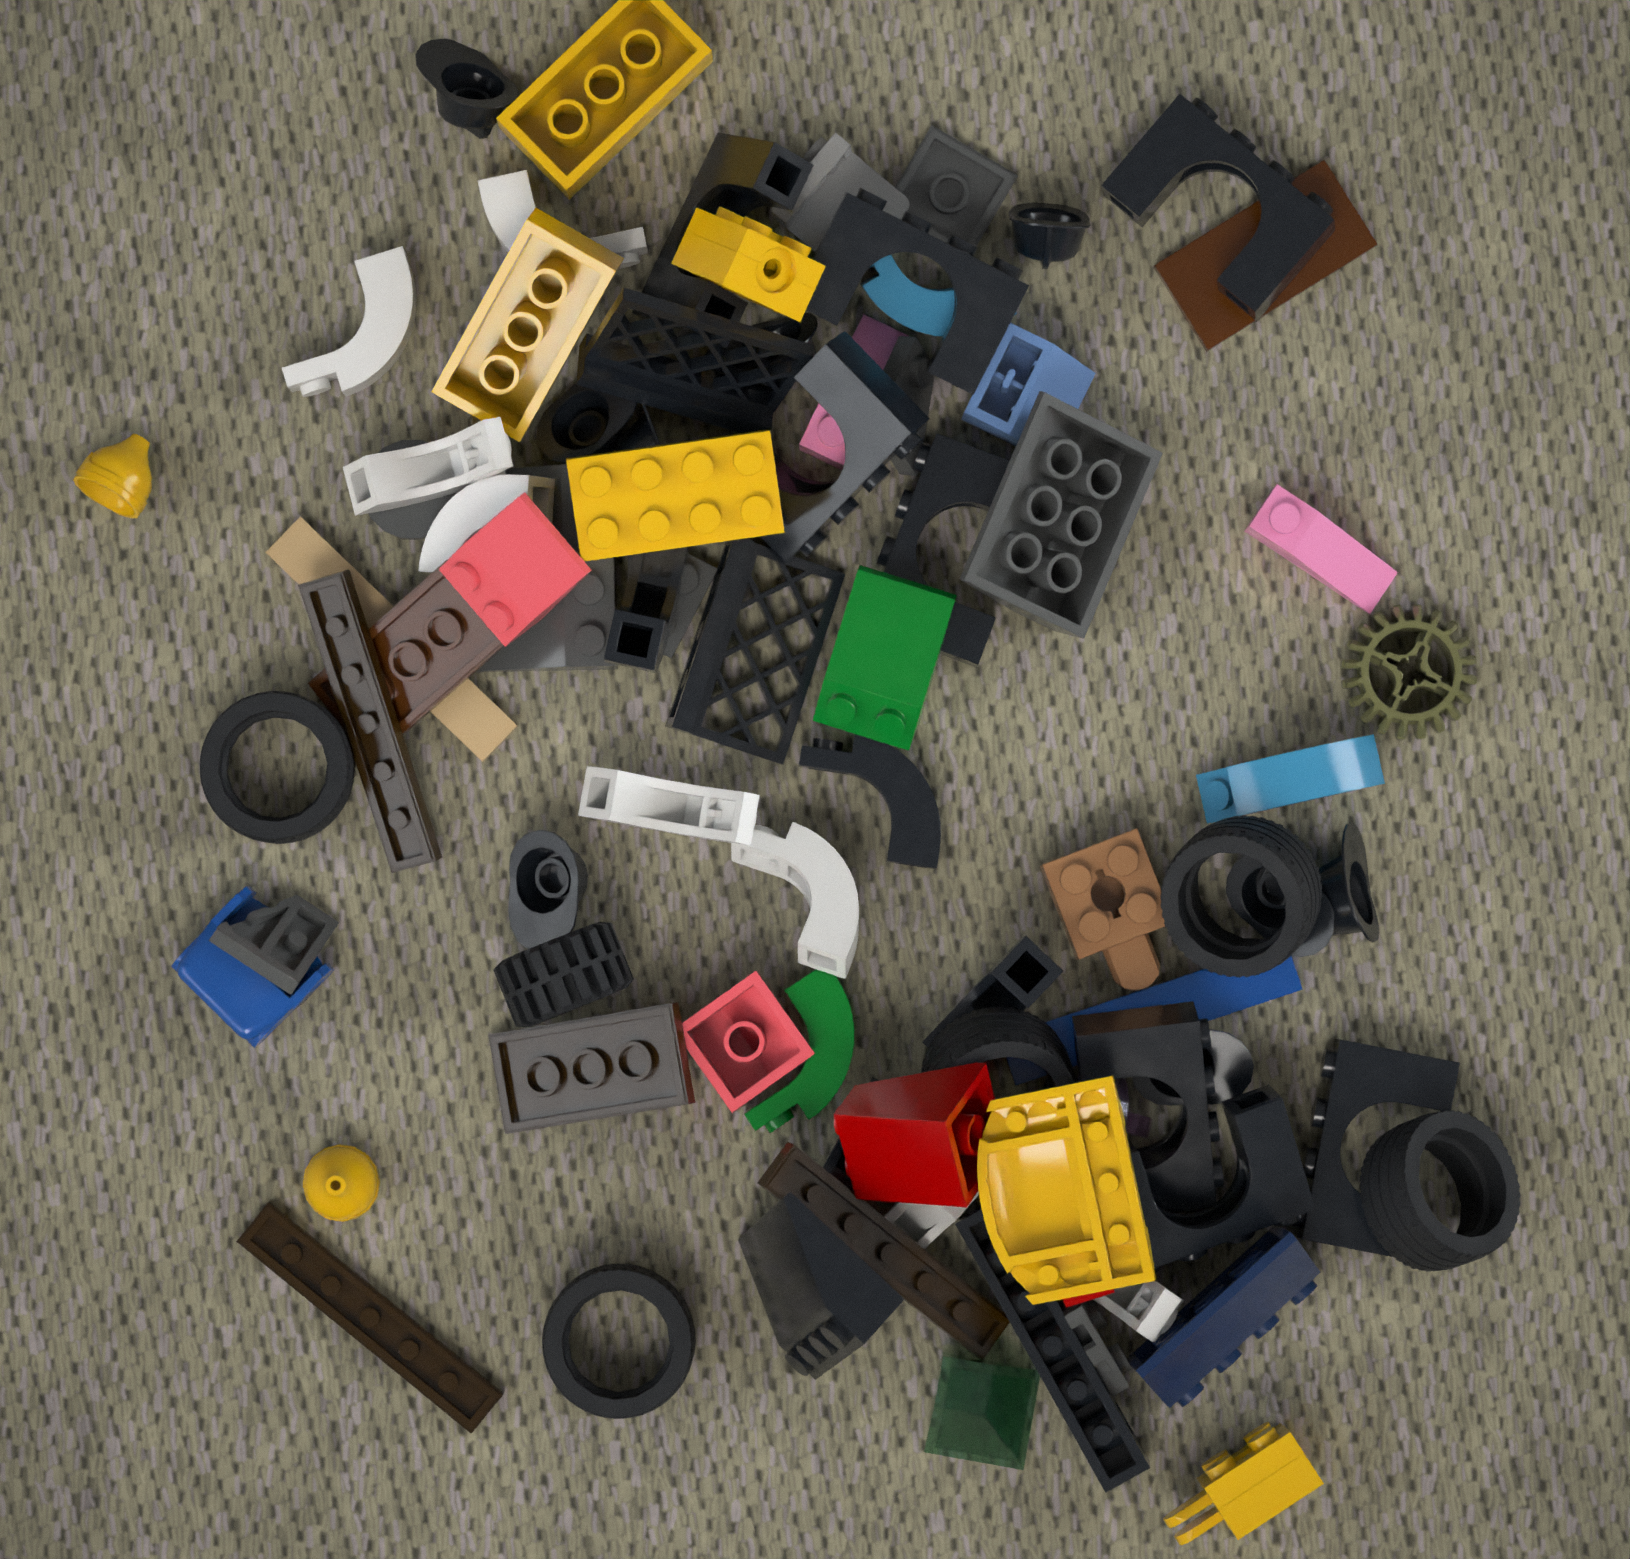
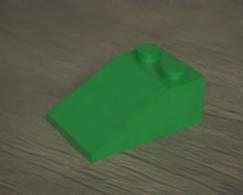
M859 565L812 721L909 751L921 720L957 595Z

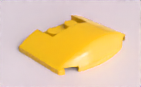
M1113 1075L991 1100L986 1112H992L985 1126L983 1137L979 1139L977 1156V1178L981 1210L990 1240L1007 1274L1010 1272L1023 1288L1030 1293L1025 1295V1297L1035 1305L1156 1281L1148 1227L1145 1225L1125 1129L1126 1123Z

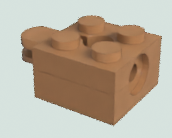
M1136 828L1041 865L1042 874L1075 959L1080 960L1102 951L1113 980L1123 989L1140 990L1153 984L1159 975L1160 964L1148 933L1165 927L1160 906L1162 891L1138 829Z

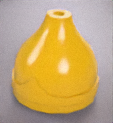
M132 434L122 442L91 452L76 472L73 479L75 485L90 499L115 513L128 518H138L140 513L143 512L152 490V475L148 460L150 443L142 436Z
M343 1144L325 1147L314 1155L305 1169L303 1180L306 1200L314 1211L328 1220L341 1222L357 1219L370 1210L378 1197L380 1186L377 1166L369 1155L355 1146Z

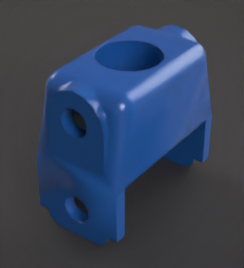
M246 886L217 913L203 932L183 951L171 967L178 973L180 979L238 1036L256 1048L295 1009L302 1005L335 969L329 963L323 965L317 956L290 995L211 943L209 939L219 924L227 922L231 926L244 921L250 912L267 907L253 897L256 895V892L250 886Z

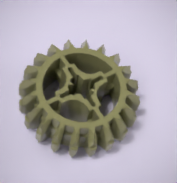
M1419 604L1412 606L1409 619H1405L1401 605H1394L1391 608V623L1388 622L1386 616L1381 611L1374 613L1372 618L1378 630L1374 631L1370 626L1361 623L1356 630L1366 640L1365 643L1362 644L1356 640H1349L1345 645L1350 652L1358 655L1357 660L1343 659L1340 663V667L1344 670H1355V677L1341 681L1342 689H1350L1357 686L1360 693L1347 701L1348 706L1353 708L1365 702L1368 709L1361 714L1359 720L1366 724L1375 715L1381 717L1376 727V733L1380 735L1388 731L1391 723H1395V738L1397 740H1404L1406 738L1408 725H1412L1417 740L1426 738L1425 722L1427 721L1436 733L1443 732L1445 724L1440 716L1442 713L1452 721H1457L1461 717L1459 710L1452 704L1453 701L1465 705L1470 704L1472 701V696L1459 690L1460 686H1470L1477 683L1476 676L1462 674V667H1469L1477 663L1476 656L1469 655L1460 658L1458 650L1470 644L1469 638L1465 636L1453 643L1449 636L1456 631L1458 624L1455 621H1451L1442 630L1436 627L1441 619V611L1437 609L1429 614L1426 622L1421 621L1423 610ZM1400 631L1418 633L1415 642L1411 644L1406 654L1397 655L1389 651L1385 653L1375 648L1389 634ZM1432 640L1440 647L1446 658L1449 670L1448 682L1442 680V676L1433 672L1428 665L1427 658ZM1417 655L1414 671L1420 674V678L1423 680L1417 683L1414 679L1409 682V685L1401 689L1403 673L1397 669L1395 664L1401 662L1402 665H1405L1409 662V659ZM1369 662L1386 673L1390 679L1391 686L1385 704L1378 698L1371 686ZM1420 689L1442 696L1431 709L1425 712L1415 714L1399 712L1403 702L1407 700L1412 690Z

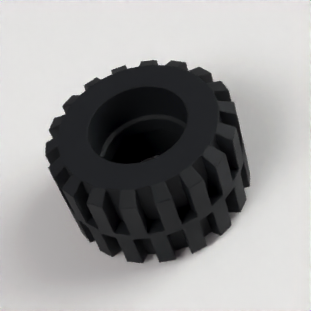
M597 922L529 948L502 960L493 969L515 1026L525 1028L626 989L634 980L613 925L609 922Z

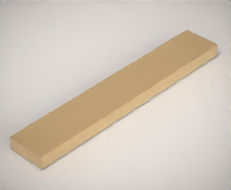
M301 516L265 552L298 584L349 569L368 628L373 626L394 607ZM469 678L430 711L482 762L518 727Z

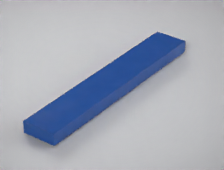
M1290 956L1271 970L1250 977H1227L1226 975H1218L1215 972L1211 973L1208 969H1202L1047 1021L1046 1023L1056 1032L1064 1044L1073 1067L1077 1063L1072 1016L1193 1001L1198 1018H1207L1210 1021L1303 990L1292 956ZM1006 1057L1015 1086L1047 1075L1043 1068L1030 1060Z

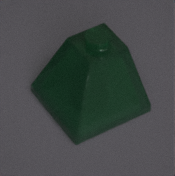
M941 1352L924 1452L1024 1470L1040 1380L1038 1371L1034 1368L984 1359L982 1361L978 1358Z

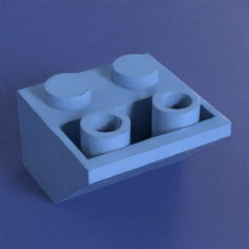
M1010 323L961 420L1016 446L1039 391L1046 392L1078 409L1096 373L1055 344Z

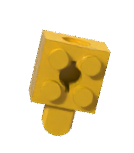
M720 206L715 215L696 208L671 263L702 279L709 280L750 302L798 322L801 321L826 267L808 258L812 248L789 237L774 233L772 228L748 217H742Z
M1266 1422L1244 1436L1243 1439L1247 1445L1231 1455L1227 1450H1223L1201 1465L1205 1473L1196 1479L1204 1490L1169 1512L1163 1518V1521L1168 1528H1173L1212 1503L1214 1507L1188 1523L1175 1534L1174 1537L1179 1545L1191 1542L1223 1520L1233 1535L1239 1540L1324 1484L1291 1432L1280 1423L1274 1427L1269 1422Z

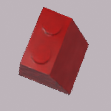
M971 1063L858 1084L852 1088L834 1113V1129L841 1140L845 1155V1170L848 1177L851 1178L856 1199L968 1207L978 1192L977 1156L979 1139L983 1137L985 1126L992 1112H986L991 1100L995 1099L986 1063Z

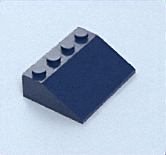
M1274 1225L1178 1311L1172 1326L1165 1333L1161 1334L1156 1342L1147 1339L1127 1357L1128 1363L1169 1408L1176 1402L1181 1407H1184L1204 1389L1200 1381L1215 1368L1219 1373H1222L1242 1355V1352L1237 1347L1253 1334L1259 1339L1279 1322L1280 1319L1275 1313L1289 1300L1294 1305H1297L1310 1295L1318 1286L1313 1279L1321 1272L1290 1231Z

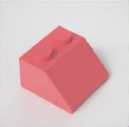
M525 492L467 540L439 568V571L451 583L454 589L505 647L542 620L592 571Z
M754 971L682 1023L686 1049L732 1113L815 1054L757 971Z

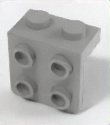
M835 132L828 141L820 137L803 157V159L814 166L793 210L772 207L770 211L774 219L816 252L845 192L856 196L859 189L862 188L888 201L883 210L899 219L903 217L905 211L909 210L910 204L904 194L854 154L851 145Z

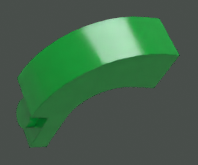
M816 969L784 990L805 1022L809 1035V1045L815 1054L806 1060L801 1072L792 1082L744 1113L755 1131L765 1126L768 1132L771 1133L795 1117L790 1108L797 1103L808 1120H810L831 1101L842 1085L853 1056L854 1022L845 991L835 975Z

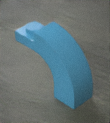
M892 255L885 256L875 262L872 266L877 274L860 283L875 305L889 317L912 330L934 336H943L954 311L955 298L953 287L929 289L913 283L901 272Z
M1374 734L1287 752L1196 775L1207 824L1233 816L1240 817L1242 815L1385 784Z

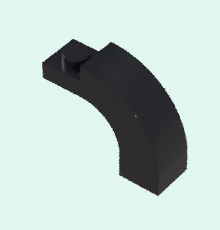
M689 547L633 555L620 609H615L604 655L605 662L652 673L658 671L670 634Z
M857 734L854 735L852 753L842 752L843 742L813 738L812 747L802 745L799 760L800 768L855 776L870 783L882 795L891 817V833L886 862L937 869L941 843V822L937 803L922 773L904 754L889 744Z
M1025 935L979 980L922 1043L929 1049L930 1043L933 1042L936 1035L938 1036L939 1031L944 1029L947 1024L952 1023L954 1019L962 1017L965 1013H971L973 1010L977 1011L980 1008L986 1009L994 1006L995 1008L999 1006H1004L1005 1008L1013 1007L1022 1011L1029 1008L1059 977L1063 969Z

